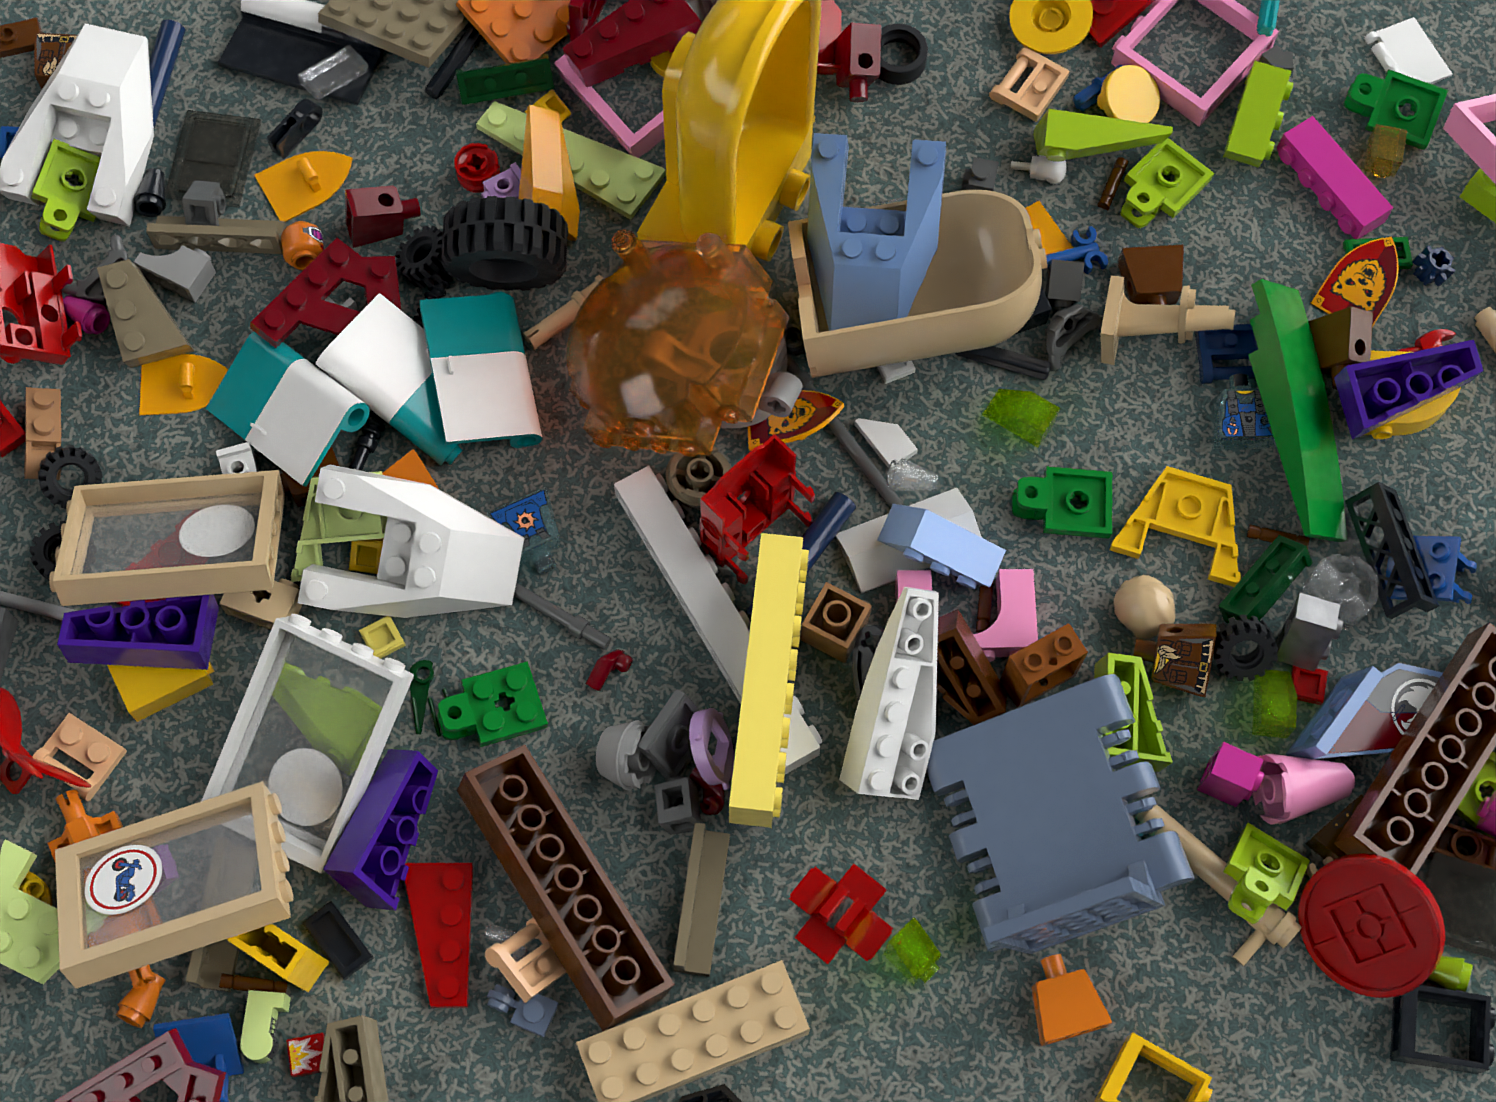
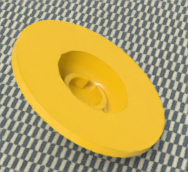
M1013 0L1009 14L1010 26L1015 38L1024 47L1040 54L1063 53L1077 46L1088 34L1093 20L1091 0Z

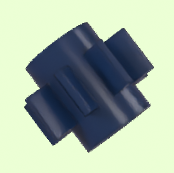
M1428 245L1412 260V263L1417 265L1413 275L1417 276L1425 286L1428 283L1435 282L1439 287L1455 272V269L1450 267L1454 257L1442 246L1432 249Z

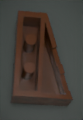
M959 609L938 618L936 689L943 694L942 698L973 725H976L1006 712L1007 692Z

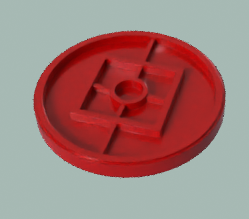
M1364 853L1336 858L1320 868L1310 878L1300 897L1298 922L1302 927L1300 933L1308 953L1329 978L1352 992L1376 998L1396 997L1406 994L1420 986L1433 973L1440 962L1445 945V927L1440 908L1427 886L1413 872L1391 859Z

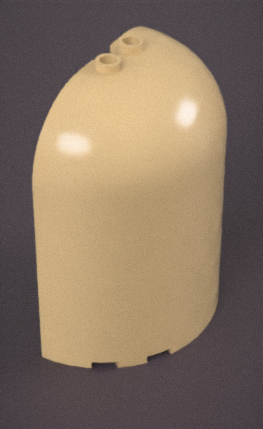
M961 190L943 193L938 249L932 258L923 283L912 303L913 305L908 317L829 331L807 240L808 218L788 222L792 258L799 291L798 305L802 336L812 378L981 349L999 344L1016 334L1030 319L1041 292L1042 269L1047 268L1045 249L1042 248L1039 229L1033 230L1027 210L1016 199L988 190ZM907 200L866 208L906 211Z

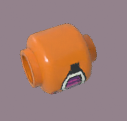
M297 221L282 231L281 246L284 260L298 270H304L325 249L321 229L312 223Z

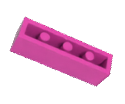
M1313 116L1283 134L1277 147L1280 159L1286 165L1290 164L1298 173L1301 184L1306 188L1310 187L1318 196L1321 207L1326 211L1330 210L1337 218L1339 227L1344 233L1350 234L1354 239H1360L1385 223L1393 210L1391 204Z

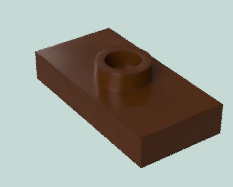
M37 17L0 25V58L34 51L35 33H42Z

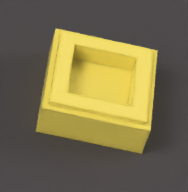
M385 616L359 630L367 647L373 649V655L380 659L406 646L390 616Z

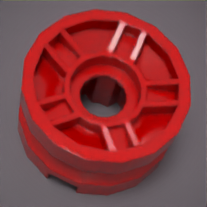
M470 143L462 147L454 159L457 179L460 185L467 191L474 193L484 192L482 182L500 174L498 156L486 144ZM479 165L480 169L476 170L474 166Z

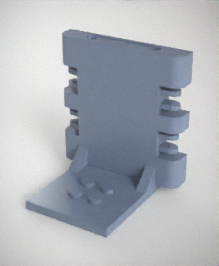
M1115 674L1092 679L933 741L926 771L934 794L941 796L965 787L966 789L951 794L944 799L946 807H955L970 800L973 808L971 811L958 814L952 818L953 828L975 821L978 822L949 835L957 862L964 863L989 854V856L974 861L967 866L969 874L980 873L993 867L996 875L995 878L979 882L974 887L976 895L1001 889V892L972 903L987 951L989 952L1003 948L1027 954L1041 951L1164 907L1166 905L1161 894L1162 891L1195 880L1177 832L1168 831L1143 840L1140 838L1165 826L1162 818L1150 819L1137 826L1134 822L1132 815L1151 810L1157 805L1154 797L1141 799L1130 804L1127 802L1159 791L1161 788L1152 764L1149 762H1140L1115 770L1139 758L1137 750L1125 751L1117 756L1110 757L1107 749L1131 738L1129 729L1103 737V734L1135 723L1120 679Z

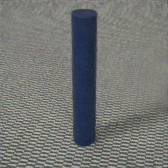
M163 20L161 22L149 58L153 129L155 128L186 31L183 25L173 20Z
M835 492L801 536L803 537L802 549L809 550L807 573L856 509L854 502L840 492ZM753 602L745 611L750 622L752 616Z

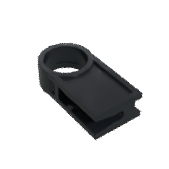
M305 98L301 100L267 136L272 152L285 159L320 122L323 115L322 108L310 99Z

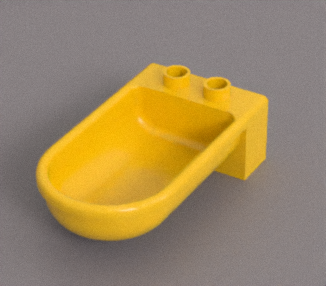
M718 0L705 17L697 34L687 32L681 38L668 63L662 86L667 181L637 231L639 260L641 263L728 300L735 296L756 257L767 262L772 259L784 231V226L775 223L783 206L797 211L803 203L810 186V175L803 172L811 157L821 0Z

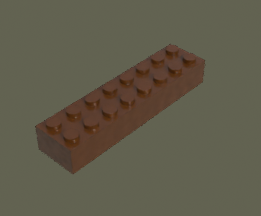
M1489 622L1466 636L1335 840L1334 845L1347 855L1364 853L1382 856L1403 865L1415 875L1421 868L1496 746V627Z
M523 745L466 772L457 789L458 794L601 1030L611 1029L664 999L675 984L527 746Z

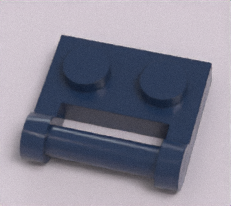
M1234 324L1233 330L1195 331L1201 384H1211L1213 380H1232L1235 374H1247L1248 379H1255L1252 366H1212V360L1249 359L1248 355L1259 349L1251 324Z

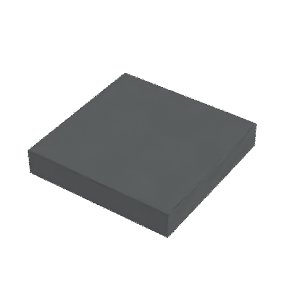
M678 689L672 694L637 744V747L666 779L681 776L692 760L693 755L689 740L690 721L692 715L696 711H700L688 695Z

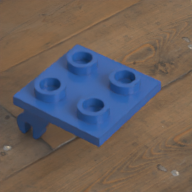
M1413 536L1437 601L1459 603V600L1462 599L1466 604H1470L1472 602V594L1463 591L1454 582L1456 571L1464 572V568L1469 569L1470 573H1475L1477 568L1475 562L1468 560L1460 553L1461 538L1457 536ZM1390 556L1388 557L1386 577H1390L1395 565L1393 558ZM1396 584L1391 599L1407 600L1404 588Z
M229 1013L154 1024L153 1030L156 1038L176 1028L194 1062L226 1072L219 1102H229V1076L244 1074L243 1063Z

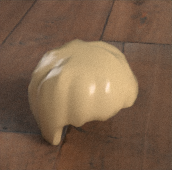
M1149 575L1136 576L1124 581L1117 590L1113 602L1114 613L1118 620L1131 630L1137 638L1151 639L1158 635L1159 625L1173 624L1175 622L1174 595L1169 588L1156 578Z

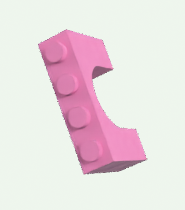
M999 569L996 578L997 620L987 630L973 634L989 662L994 661L995 657H1009L1038 640L1033 569ZM897 570L895 578L896 603L904 587L932 591L931 570Z

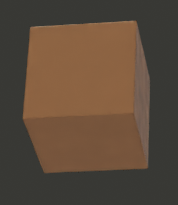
M826 582L802 623L800 640L846 663L854 649L858 632L866 627L869 622L872 605Z

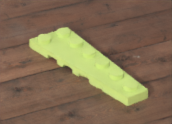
M494 101L476 123L477 129L523 156L527 114ZM563 128L575 187L632 220L665 177L666 169Z

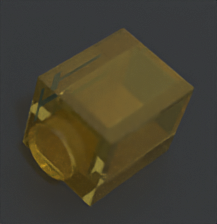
M1375 124L1368 138L1363 171L1372 172L1374 176L1380 178L1395 177L1403 162L1407 130Z

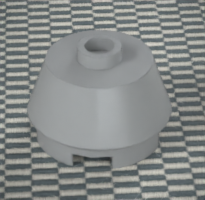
M635 720L607 727L601 734L596 749V766L599 774L625 790L640 789L642 783H650L655 775L656 767L637 747V744L650 726Z

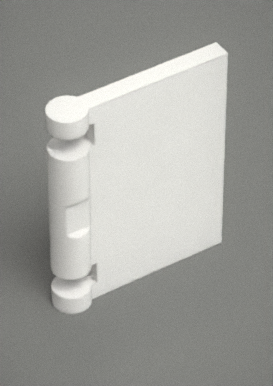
M1414 17L1377 32H1370L1364 37L1367 44L1376 40L1379 41L1371 50L1386 72L1390 69L1430 84L1452 75V72Z

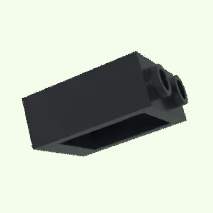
M1420 985L1406 994L1393 997L1390 1061L1472 1074L1488 1071L1489 1066L1493 1064L1495 1054L1494 1046L1490 1044V1029H1493L1496 1020L1495 1009L1491 1007L1492 996ZM1418 1001L1471 1009L1469 1060L1415 1052Z

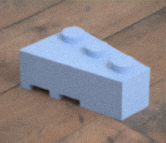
M899 504L892 505L877 539L881 543L904 552L903 555L909 559L930 564V569L945 576H949V574L957 576V583L971 589H975L977 585L991 587L1006 551L927 509Z

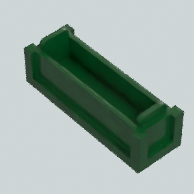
M548 53L541 54L542 58L462 72V69H456L462 105L555 89Z
M1278 535L1218 605L1224 621L1228 624V619L1233 616L1235 620H1239L1240 615H1246L1247 619L1255 616L1260 621L1305 567L1309 568L1313 563L1307 546Z

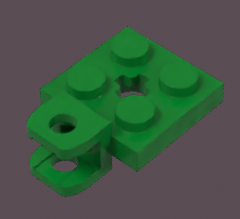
M1388 69L1384 79L1370 74H1358L1354 83L1349 87L1343 105L1351 112L1369 118L1365 130L1425 150L1429 144L1448 90ZM1405 103L1410 104V110L1414 112V115L1403 116L1401 111H1399V107H1403Z
M1047 466L1044 470V478L1023 477L1019 479L1017 488L1012 493V514L1022 519H1043V533L1109 539L1112 535V472ZM1074 496H1080V501L1085 502L1086 506L1076 509L1070 504V501L1074 499Z
M528 661L462 679L463 693L447 697L438 704L439 712L437 718L442 735L446 740H458L476 733L480 747H484L548 727ZM499 697H506L514 702L510 704L509 711L504 712L502 707L496 708L495 703L499 702ZM456 716L458 719H451V717Z

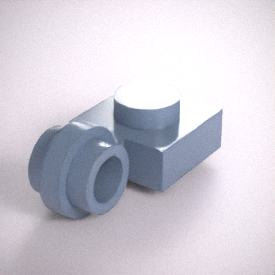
M498 984L495 985L494 990H489L487 994L489 998L487 1005L503 1013H507L509 1007L515 1009L510 1021L512 1025L543 1038L545 1037L559 1003L557 1001L537 994L526 1003L522 999L518 1002L513 999L516 994L514 991Z

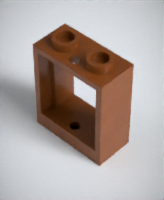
M1068 623L1010 655L1000 681L1016 707L1020 708L1075 677L1088 651ZM1042 679H1043V680H1046V681H1047V685H1046V686H1042V685L1039 683L1040 680H1042Z

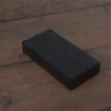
M332 901L302 922L303 926L344 980L348 979L374 958Z

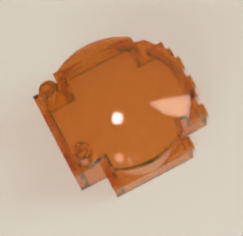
M625 229L619 230L612 237V249L621 258L623 263L613 275L602 279L587 296L573 321L567 342V369L569 376L573 379L569 391L579 401L580 406L589 410L583 429L593 438L592 441L596 445L603 448L622 446L631 451H638L641 448L650 449L660 454H666L667 451L679 452L688 457H695L696 454L710 456L722 421L730 424H736L738 421H753L789 316L776 299H767L773 280L745 244H725L717 234L712 233L702 234L697 242L639 240L634 232Z

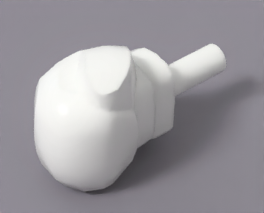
M1032 156L1031 163L1012 161L1011 169L1030 171V178L1047 180L1051 184H1059L1066 174V160L1054 162L1048 160L1047 156Z

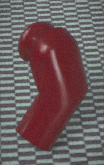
M616 649L600 657L585 684L601 691L609 673L614 671L615 668L620 672H627L633 662L631 656L624 654L625 651Z
M695 767L689 778L703 788V802L700 803L701 811L706 815L719 814L725 805V790L722 783L709 785L702 778L697 767Z

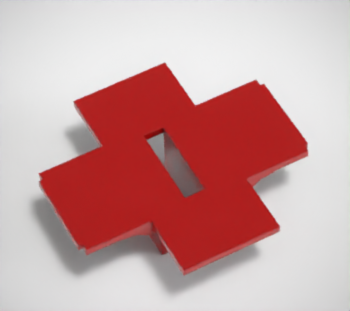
M855 864L850 867L838 884L816 866L811 868L791 892V897L789 898V900L811 916L794 938L827 964L831 962L844 944L864 960H871L893 933V927L872 910L887 889ZM849 897L854 902L835 924L833 930L827 923Z

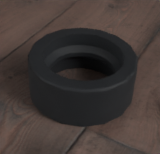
M900 23L886 25L881 28V49L886 44L892 42L906 43L915 50L916 60L909 65L896 66L887 63L880 57V75L878 78L886 83L895 85L911 83L919 78L925 70L928 54L926 38L919 30L910 25Z

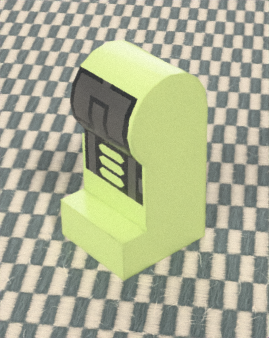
M255 990L248 991L240 1043L243 1054L253 1062L267 1063L276 1055L278 1042L275 1037L278 1012H289L291 998L287 994Z

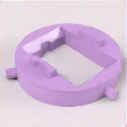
M714 708L696 711L692 715L689 729L691 751L696 767L702 778L709 785L722 783L724 790L729 789V781L732 778L734 768V750L728 727L723 719V713L718 712ZM711 731L717 739L716 751L713 756L708 751Z

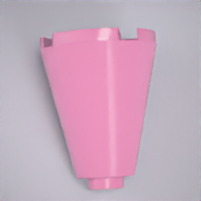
M1266 754L1259 756V758L1264 759L1259 771L1265 774L1258 791H1253L1252 795L1255 806L1262 801L1266 815L1260 816L1265 822L1270 825L1283 824L1349 797L1355 786V777L1353 772L1344 763Z

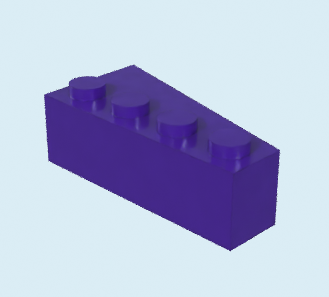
M1469 340L1347 365L1334 377L1349 432L1352 440L1470 383L1484 370L1475 341Z
M210 594L172 597L147 603L145 600L130 602L129 606L112 608L109 605L66 612L63 615L57 645L68 663L208 670L219 606L214 595Z
M388 749L323 869L358 901L369 908L396 911L400 898L395 896L400 881H405L409 869L405 865L410 846H416L419 832H417L419 816L426 813L438 774V770L419 751Z

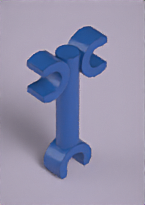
M1092 226L1088 227L1086 231L1088 239H1082L1078 231L1074 230L1071 235V243L1075 248L1047 254V268L1049 261L1052 259L1075 261L1084 258V272L1086 274L1091 273L1093 268L1090 261H1097L1102 270L1106 269L1108 258L1103 252L1099 251L1098 244L1094 242L1097 237L1096 230Z

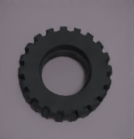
M487 196V198L481 199L479 197L471 198L468 202L461 201L456 206H452L443 219L441 263L451 277H456L458 281L470 283L471 286L475 287L481 286L490 290L504 289V291L520 289L526 291L531 288H544L547 284L552 285L556 283L566 272L568 224L556 209H550L548 205L541 202L535 203L530 199H515V197L506 196V198Z

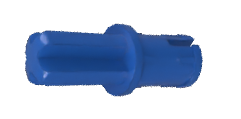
M1122 65L1116 66L1113 70L1122 67ZM1109 73L1101 78H1094L1091 85L1073 97L1076 109L1085 111L1097 103V97L1101 93L1102 84Z

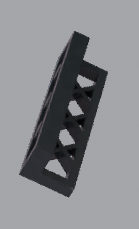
M1377 482L1345 500L1386 617L1393 619L1415 607L1425 612L1439 607L1397 491ZM1371 499L1374 506L1369 519L1361 516L1358 505ZM1375 526L1382 528L1384 533L1379 548L1372 546L1370 541ZM1385 555L1392 557L1395 563L1390 577L1382 575L1380 569ZM1397 584L1404 588L1407 600L1394 606L1391 596Z

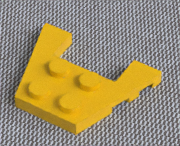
M1166 466L1143 501L1113 540L1110 551L1139 559L1147 530L1150 528L1214 547L1215 551L1207 580L1235 587L1241 580V575L1238 572L1237 563L1239 555L1238 545L1235 542L1232 485Z

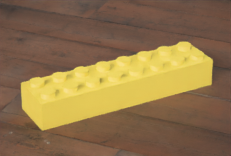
M761 533L729 801V823L772 828L773 817L780 818L783 788L776 787L777 782L784 783L787 753L780 752V749H788L791 718L784 717V714L791 715L794 683H788V680L795 681L798 650L792 649V647L799 648L802 616H796L795 614L802 615L805 583L802 582H806L809 550L802 549L803 537Z

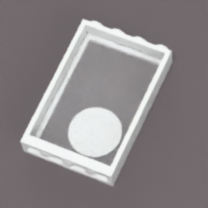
M291 614L287 617L276 618L202 801L263 781L271 794H277L281 803L282 813L278 814V821L282 824L286 841L281 843L282 850H284L288 858L319 873L325 872L323 869L366 792L414 674L404 670L405 665L395 659L385 658V660H382L373 655V649L359 643H354L352 646L341 640L343 637L341 634L326 628H322V631L310 626L311 621L301 615ZM253 815L222 825L256 842Z

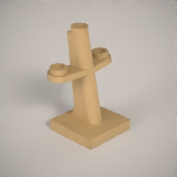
M1111 276L1100 333L1101 363L1115 365L1119 337L1178 333V344L1185 343L1186 340L1192 341L1194 331L1233 330L1236 310L1229 309V306L1195 305L1196 289H1190V285L1183 286L1180 305L1134 304L1124 294V277Z

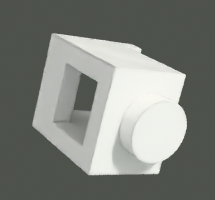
M249 442L216 450L222 474H234V472L242 470L240 473L259 472L256 456Z

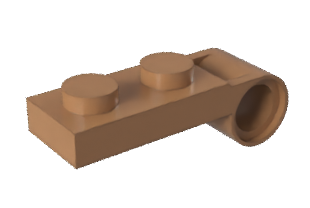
M26 387L24 478L38 479L41 461L46 459L47 453L50 451L52 453L56 451L57 447L61 446V389ZM61 469L57 473V480H60Z

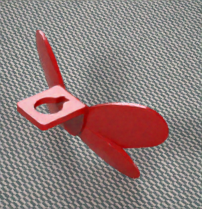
M0 687V746L2 747L3 755L6 757L0 765V780L12 794H19L32 775L43 779L42 773L72 785L91 788V784L84 779L56 766L34 759L21 745L22 719L19 707L13 695L8 690ZM14 762L22 768L21 776L16 781H13L9 774L10 767Z

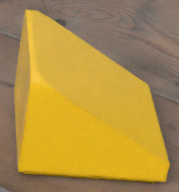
M553 89L533 104V106L559 112L561 122L572 114Z
M384 538L351 541L349 570L378 574Z

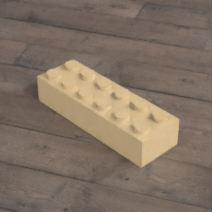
M781 960L578 1041L576 1044L598 1102H643L809 1034L810 1028L784 963Z

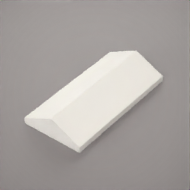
M958 488L910 505L911 507L927 509L981 537L973 510ZM888 514L839 532L835 536L861 594L895 581L897 570H924L931 566L923 561L920 563L909 559L903 555L904 552L877 541Z

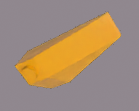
M529 105L527 107L518 199H530L535 203H544L550 209H556L568 224V240L576 241L580 208L560 114L553 110Z

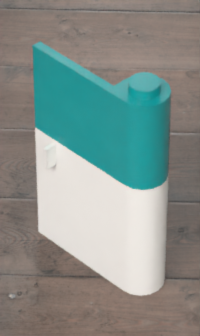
M497 291L489 295L420 300L419 306L445 444L509 439L510 446L514 448L539 444L542 441V433L514 298L505 292Z
M379 293L328 345L315 364L345 389L367 404L372 411L440 466L445 462L451 465L463 450L459 447L460 444H445L424 329Z
M252 332L247 337L205 408L305 487H307L340 430L342 429L347 432L359 430L366 423L370 411L367 404L287 344L282 342L275 348L255 332Z

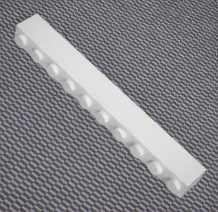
M647 466L614 484L615 496L741 704L751 622L743 610L738 612L734 606L733 601L735 597L726 582L720 583L716 576L718 569L710 555H703L699 548L702 544L694 528L688 529L682 519L685 518V515L676 500L670 501L666 494L669 490L664 478L660 473L655 475L650 466ZM795 695L793 696L791 715L784 714V717L791 718L788 749H780V752L787 753L785 774L819 756V744L822 743L816 728L813 725L807 726L801 715L804 714V709Z

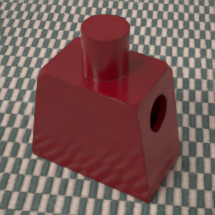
M851 22L833 41L835 65H841V69L836 72V84L838 87L849 88L850 102L860 103L868 100V87L880 75L881 25Z
M393 185L345 190V223L353 248L403 235L404 220L421 216L418 199L400 200L398 190Z

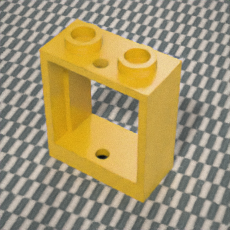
M1132 1032L1126 1037L1094 1102H1120L1116 1098L1138 1055L1145 1057L1192 1084L1193 1086L1185 1102H1208L1213 1091L1208 1086L1213 1077Z

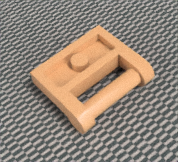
M1023 47L1016 56L1017 61L1001 83L993 87L989 96L997 103L1005 104L1037 122L1068 79L1070 71L1037 52ZM1027 67H1033L1034 70L1017 93L1010 91Z
M68 713L45 745L38 749L32 757L70 772L90 783L91 788L66 783L78 790L79 797L85 801H90L126 754L127 750L71 713ZM58 750H61L94 773L86 780L54 759L53 756Z
M534 917L528 920L526 927L501 944H493L485 951L488 963L501 971L524 1003L567 973ZM534 938L542 942L541 946L517 963L511 956L512 953Z

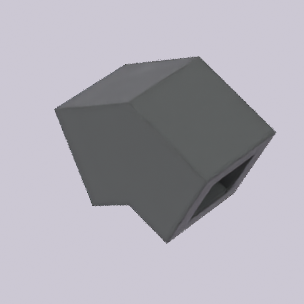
M1277 45L1263 53L1259 62L1293 71L1294 69L1293 52L1282 51Z

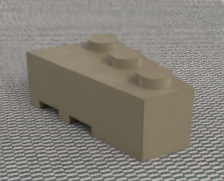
M130 259L97 268L121 357L126 365L134 368L195 351L139 268Z
M361 1015L327 1024L319 1072L322 1073L318 1096H315L314 1102H389L377 1020Z

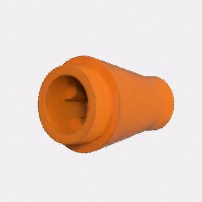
M154 972L153 974H155L156 979L149 984L147 979L144 980L145 986L137 989L132 988L118 1003L120 1008L116 1013L117 1017L134 1027L142 1028L145 1022L151 1021L161 988L166 981Z

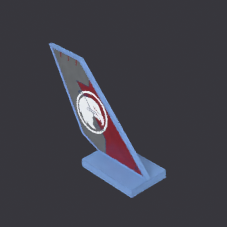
M1397 663L1382 672L1371 666L1342 676L1285 755L1309 759H1324L1392 753L1443 672Z

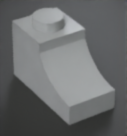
M183 245L178 251L163 256H152L140 252L134 261V264L146 279L195 303L216 273L211 263V257L198 248L191 250Z

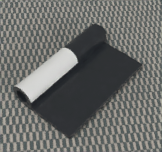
M241 0L243 17L221 55L218 65L223 68L358 105L385 50L318 23V12L325 6L323 4L308 0Z

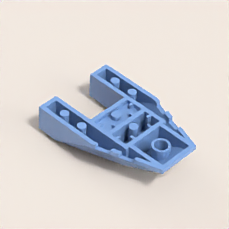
M814 133L807 240L829 331L908 317L913 305L912 303L923 283L932 258L938 249L946 142L913 140L906 211L843 207L849 150L847 135Z

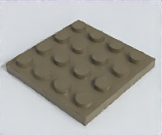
M330 0L318 12V23L428 68L468 24L469 20L457 8L456 3L458 0Z

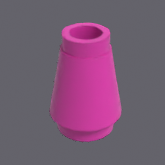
M68 295L63 299L65 314L74 322H80L81 329L85 333L100 334L108 327L110 314L106 311L105 306L77 298L73 295Z

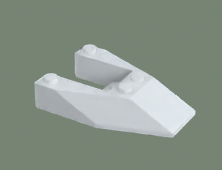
M90 24L83 26L31 105L2 158L0 165V193L11 200L39 206L40 201L31 198V195L55 138L69 144L71 147L101 156L87 210L100 220L130 226L135 209L134 197L142 182L154 137L148 39L146 37Z
M327 465L320 469L315 502L387 516V523L377 577L312 564L303 569L298 597L299 604L329 610L401 618L513 604L524 537L430 484L335 465Z

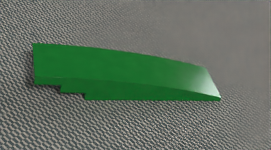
M1260 279L1251 285L1260 314L1250 319L1259 349L1248 356L1300 523L1306 537L1344 542L1348 539L1335 436L1322 372L1299 290Z

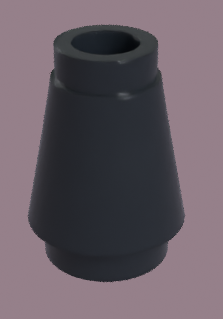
M156 168L146 170L145 176L134 197L136 210L144 216H159L166 208L165 174Z

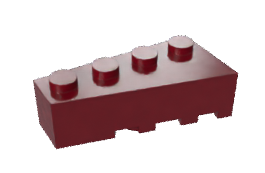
M629 0L562 47L570 67L588 88L624 73L625 68L640 63V65L648 63L656 55L669 51V53L674 52L677 44L687 32L697 34L702 22L685 0Z

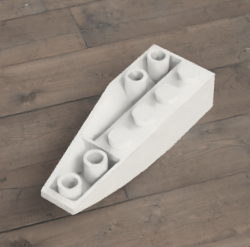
M904 587L876 648L856 709L839 779L858 794L919 800L936 730L939 593L936 591Z

